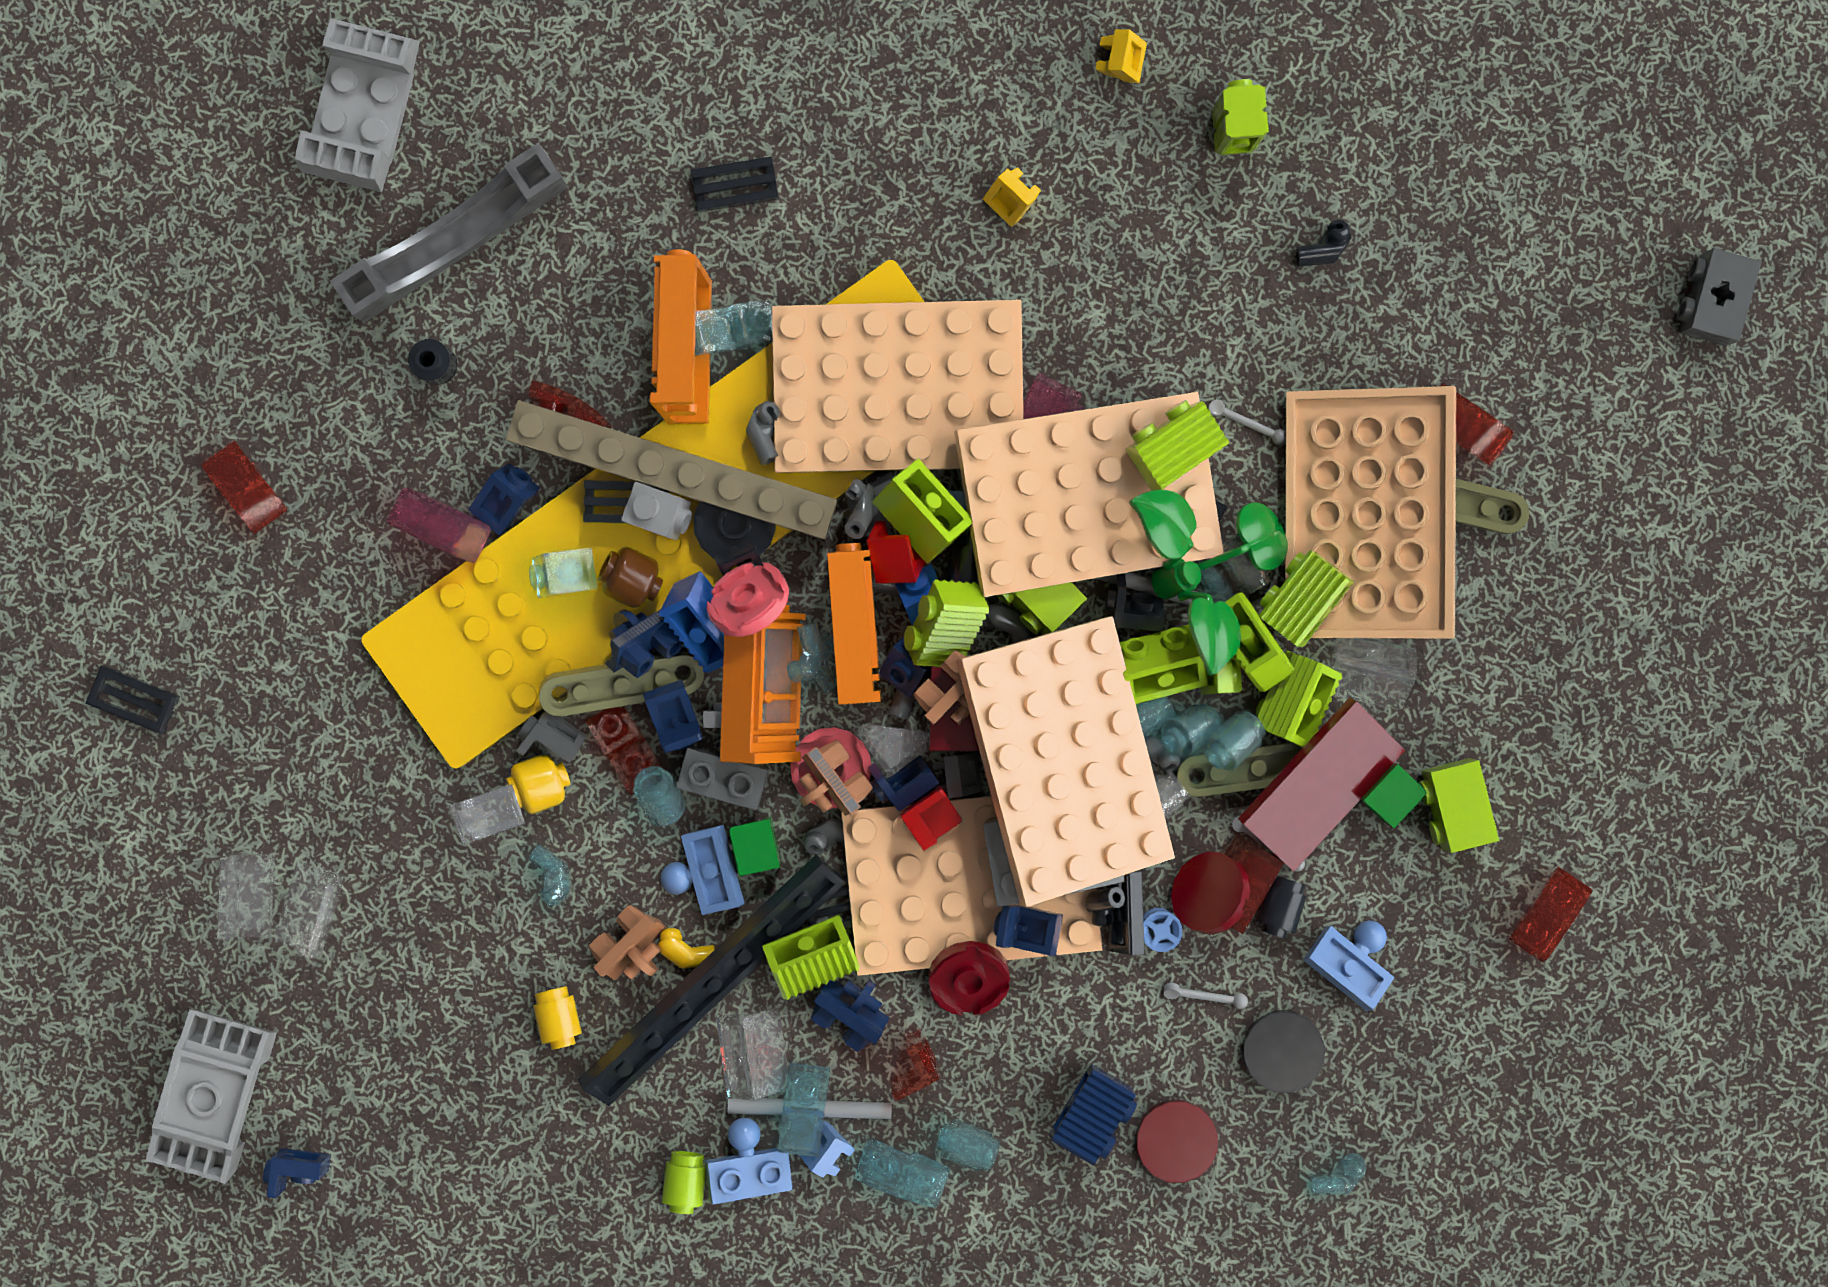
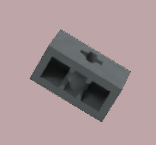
M1716 248L1701 254L1700 258L1696 257L1688 273V281L1693 282L1689 297H1685L1682 300L1677 313V320L1682 322L1679 333L1723 346L1739 342L1762 261ZM1716 289L1715 296L1711 295V290ZM1717 297L1721 298V302L1716 304Z
M691 746L687 748L676 788L757 810L760 807L770 768L758 764L720 762L719 753Z

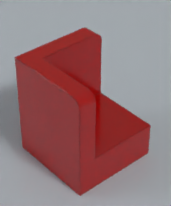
M876 521L867 539L876 584L916 582L925 561L911 547L910 537L908 535H888L886 522Z
M941 786L899 814L923 851L936 844V839L962 822L961 816Z

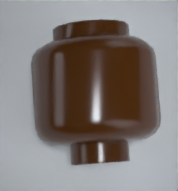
M623 547L617 553L610 551L598 575V581L602 582L604 595L631 608L641 606L646 599L653 601L663 583V579L657 576L659 571L657 561L630 547Z

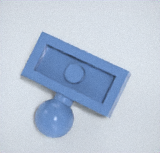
M724 824L682 835L681 839L689 867L681 862L668 864L662 870L660 877L663 888L670 894L679 895L688 891L693 883L702 915L736 908L745 904Z
M1364 921L1356 927L1354 931L1355 945L1332 926L1324 928L1303 959L1365 1011L1374 1010L1395 978L1368 956L1369 953L1380 951L1387 940L1384 927L1376 921Z
M739 1118L729 1127L728 1140L732 1147L738 1150V1155L705 1160L709 1202L712 1205L793 1190L788 1149L780 1147L754 1152V1147L758 1144L761 1133L759 1126L752 1119Z

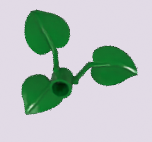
M1152 490L1131 499L1129 503L1138 514L1153 548L1162 557L1170 559L1164 561L1163 566L1155 569L1152 573V587L1155 593L1162 599L1167 600L1178 596L1179 601L1192 599L1188 607L1190 631L1209 675L1216 674L1231 660L1239 649L1241 643L1240 624L1234 611L1227 603L1223 601L1213 603L1210 594L1191 591L1201 581L1202 570L1247 551L1253 566L1257 570L1269 571L1280 566L1288 550L1284 527L1279 523L1276 514L1264 504L1258 502L1247 504L1239 510L1236 518L1237 533L1244 543L1243 545L1199 564L1193 561L1185 562L1182 558L1193 547V541L1189 537L1196 530V518L1188 502L1181 495L1169 490Z

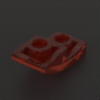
M531 381L528 396L535 401H539V407L561 414L563 413V408L568 407V416L612 429L613 425L603 415L576 396L551 385Z
M1456 392V444L1491 467L1515 432Z
M235 440L201 463L203 470L254 534L288 510L285 503L263 478L259 469Z
M626 706L604 709L586 720L603 754L610 759L629 794L634 795L667 775Z
M1557 867L1549 876L1534 903L1526 909L1509 940L1544 963L1569 930L1593 890L1560 867Z

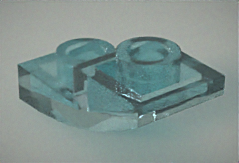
M769 300L737 303L722 309L696 311L695 356L737 350L773 342L772 312Z
M790 1063L778 1152L819 1157L831 1075L830 1067Z
M872 1138L865 1143L854 1179L890 1195L935 1208L939 1205L950 1168L915 1151L907 1155Z

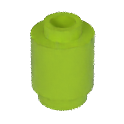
M686 1151L671 1152V1159L666 1162L662 1203L669 1205L670 1212L693 1214L694 1207L703 1206L706 1168L705 1164H703L704 1154Z

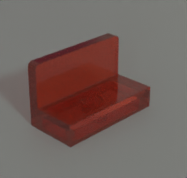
M921 1028L906 1035V1050L915 1067L892 1079L891 1095L895 1102L940 1080L939 1063Z

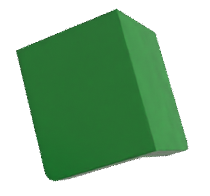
M1394 763L1360 801L1386 825L1395 828L1426 795V790L1403 768Z
M772 816L765 817L760 821L730 828L739 876L780 868L782 862Z

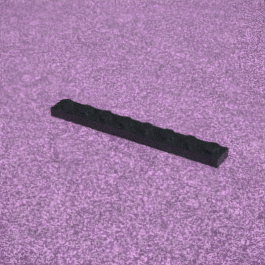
M815 855L578 1078L582 1090L610 1106L766 959L763 945L792 934L846 883L841 875L819 856Z

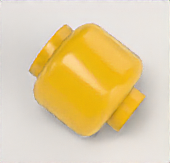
M546 754L516 763L511 768V777L506 778L507 787L516 809L523 807L529 814H535L561 804L565 798L564 787L571 785L564 764L562 762L555 764L552 758Z

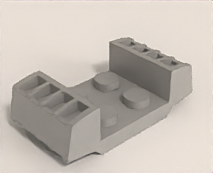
M330 18L322 46L331 55L311 133L300 132L295 161L302 173L382 192L389 167L393 161L414 77V67L420 41Z
M190 1009L181 1037L174 1049L153 1121L152 1136L146 1161L226 1184L238 1168L245 1142L239 1141L260 1066L269 1061L277 1033L200 1010Z

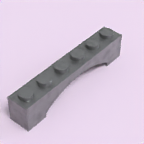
M539 142L505 164V168L489 183L436 222L368 259L363 258L330 280L352 316L364 323L568 189L569 186Z

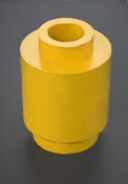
M567 986L534 994L537 1004L533 1005L541 1044L550 1043L551 1050L576 1044L574 1036L582 1034L574 997L573 995L569 996Z

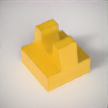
M1115 29L1114 35L1101 37L1100 46L1111 51L1110 59L1107 61H1097L1095 69L1104 75L1121 79L1123 82L1140 83L1147 43L1130 29Z
M1019 168L1012 171L1006 169L998 176L983 197V200L1011 227L1024 216L1041 191L1036 185L1029 189L1019 180L1023 175Z

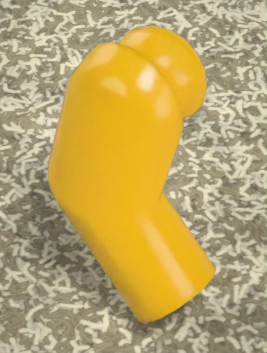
M676 928L663 930L660 934L661 941L658 943L661 954L679 968H695L715 950V945L690 947L682 941L681 932Z

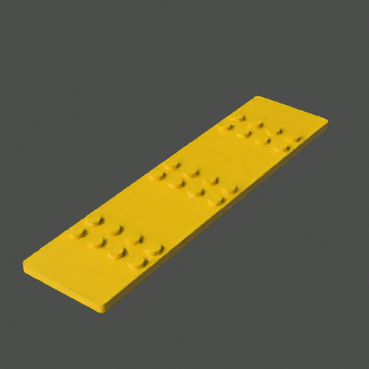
M887 260L825 305L924 302V300L894 260ZM773 342L710 387L709 424L668 425L663 420L639 437L834 499H838L845 494L853 480L859 479L863 481L875 472L776 473L775 461L767 465L760 464L746 435V427L756 406L764 401L774 402ZM774 430V433H773V435H772V437H771V439H772L774 445H775V430ZM595 469L365 633L362 637V644L447 763L452 768L463 767L526 722L531 715L534 716L543 710L539 700V686L545 677L556 672L606 664L607 660L612 657L609 631L615 628L613 617L617 612L626 609L634 615L643 612L649 617L661 609L674 583L699 571L704 574L713 587L723 575L716 561L701 548L694 534L693 517L700 501L669 492V494L691 502L689 508L692 511L690 525L684 534L680 533L677 541L632 524L583 522V513H585L584 480L635 482ZM595 490V497L629 498L631 491ZM594 506V514L623 515L626 507ZM776 525V531L769 547L793 530ZM623 547H630L657 561L659 566L657 576L663 579V583L653 601L646 599L641 606L631 608L604 595L602 582L598 581V575L610 551L617 553ZM737 564L731 566L730 569L733 570L737 568ZM561 686L553 689L552 695L559 698L567 692V689Z

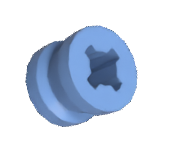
M1153 908L1146 911L1143 915L1144 943L1150 949L1157 952H1167L1179 944L1182 937V926L1179 919L1171 911L1164 908Z

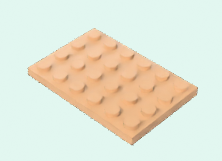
M1021 300L772 306L774 403L780 410L779 418L777 421L774 419L775 449L779 455L775 457L776 473L900 471L906 469L918 458L929 470L960 469L954 431L1023 420Z
M1456 387L1286 392V539L1288 550L1285 570L1298 553L1301 552L1306 555L1309 550L1316 551L1354 580L1353 585L1311 638L1455 639ZM1285 572V581H1286L1287 578L1290 576V575L1287 574L1286 572Z
M1198 392L954 431L967 513L971 516L972 520L970 532L979 587L983 597L1162 567L1164 561L1170 560L1162 557L1153 548L1138 514L1129 503L1134 497L1151 490L1125 449L1134 443L1131 436L1150 423H1153L1157 428L1166 422L1168 418L1165 413L1184 400H1187L1189 404L1200 402ZM1207 458L1162 489L1181 495L1192 508L1196 518V530L1189 537L1193 541V547L1182 558L1185 562L1213 558L1224 553L1209 458Z
M1113 616L956 660L1020 906L1028 907L1175 858L1130 681H1125L1123 672L1126 671V666Z
M992 796L950 800L961 816L962 822L936 839L937 843L925 851L922 850L899 815L913 804L908 805L900 812L894 805L858 809L847 816L842 812L855 955L860 966L857 976L930 968L931 962L942 950L955 943L966 941L987 943L998 949L1006 960L1048 956L1013 947L1001 948L996 946L997 936L994 934V922L1003 906L997 907L983 823L987 819L997 817ZM1096 888L1062 895L1028 906L1063 914L1056 955L1102 950L1100 926H1095L1092 923V912H1088L1086 908V898Z

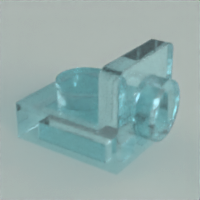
M592 548L543 553L532 558L533 565L529 567V579L534 590L537 589L538 598L598 589Z

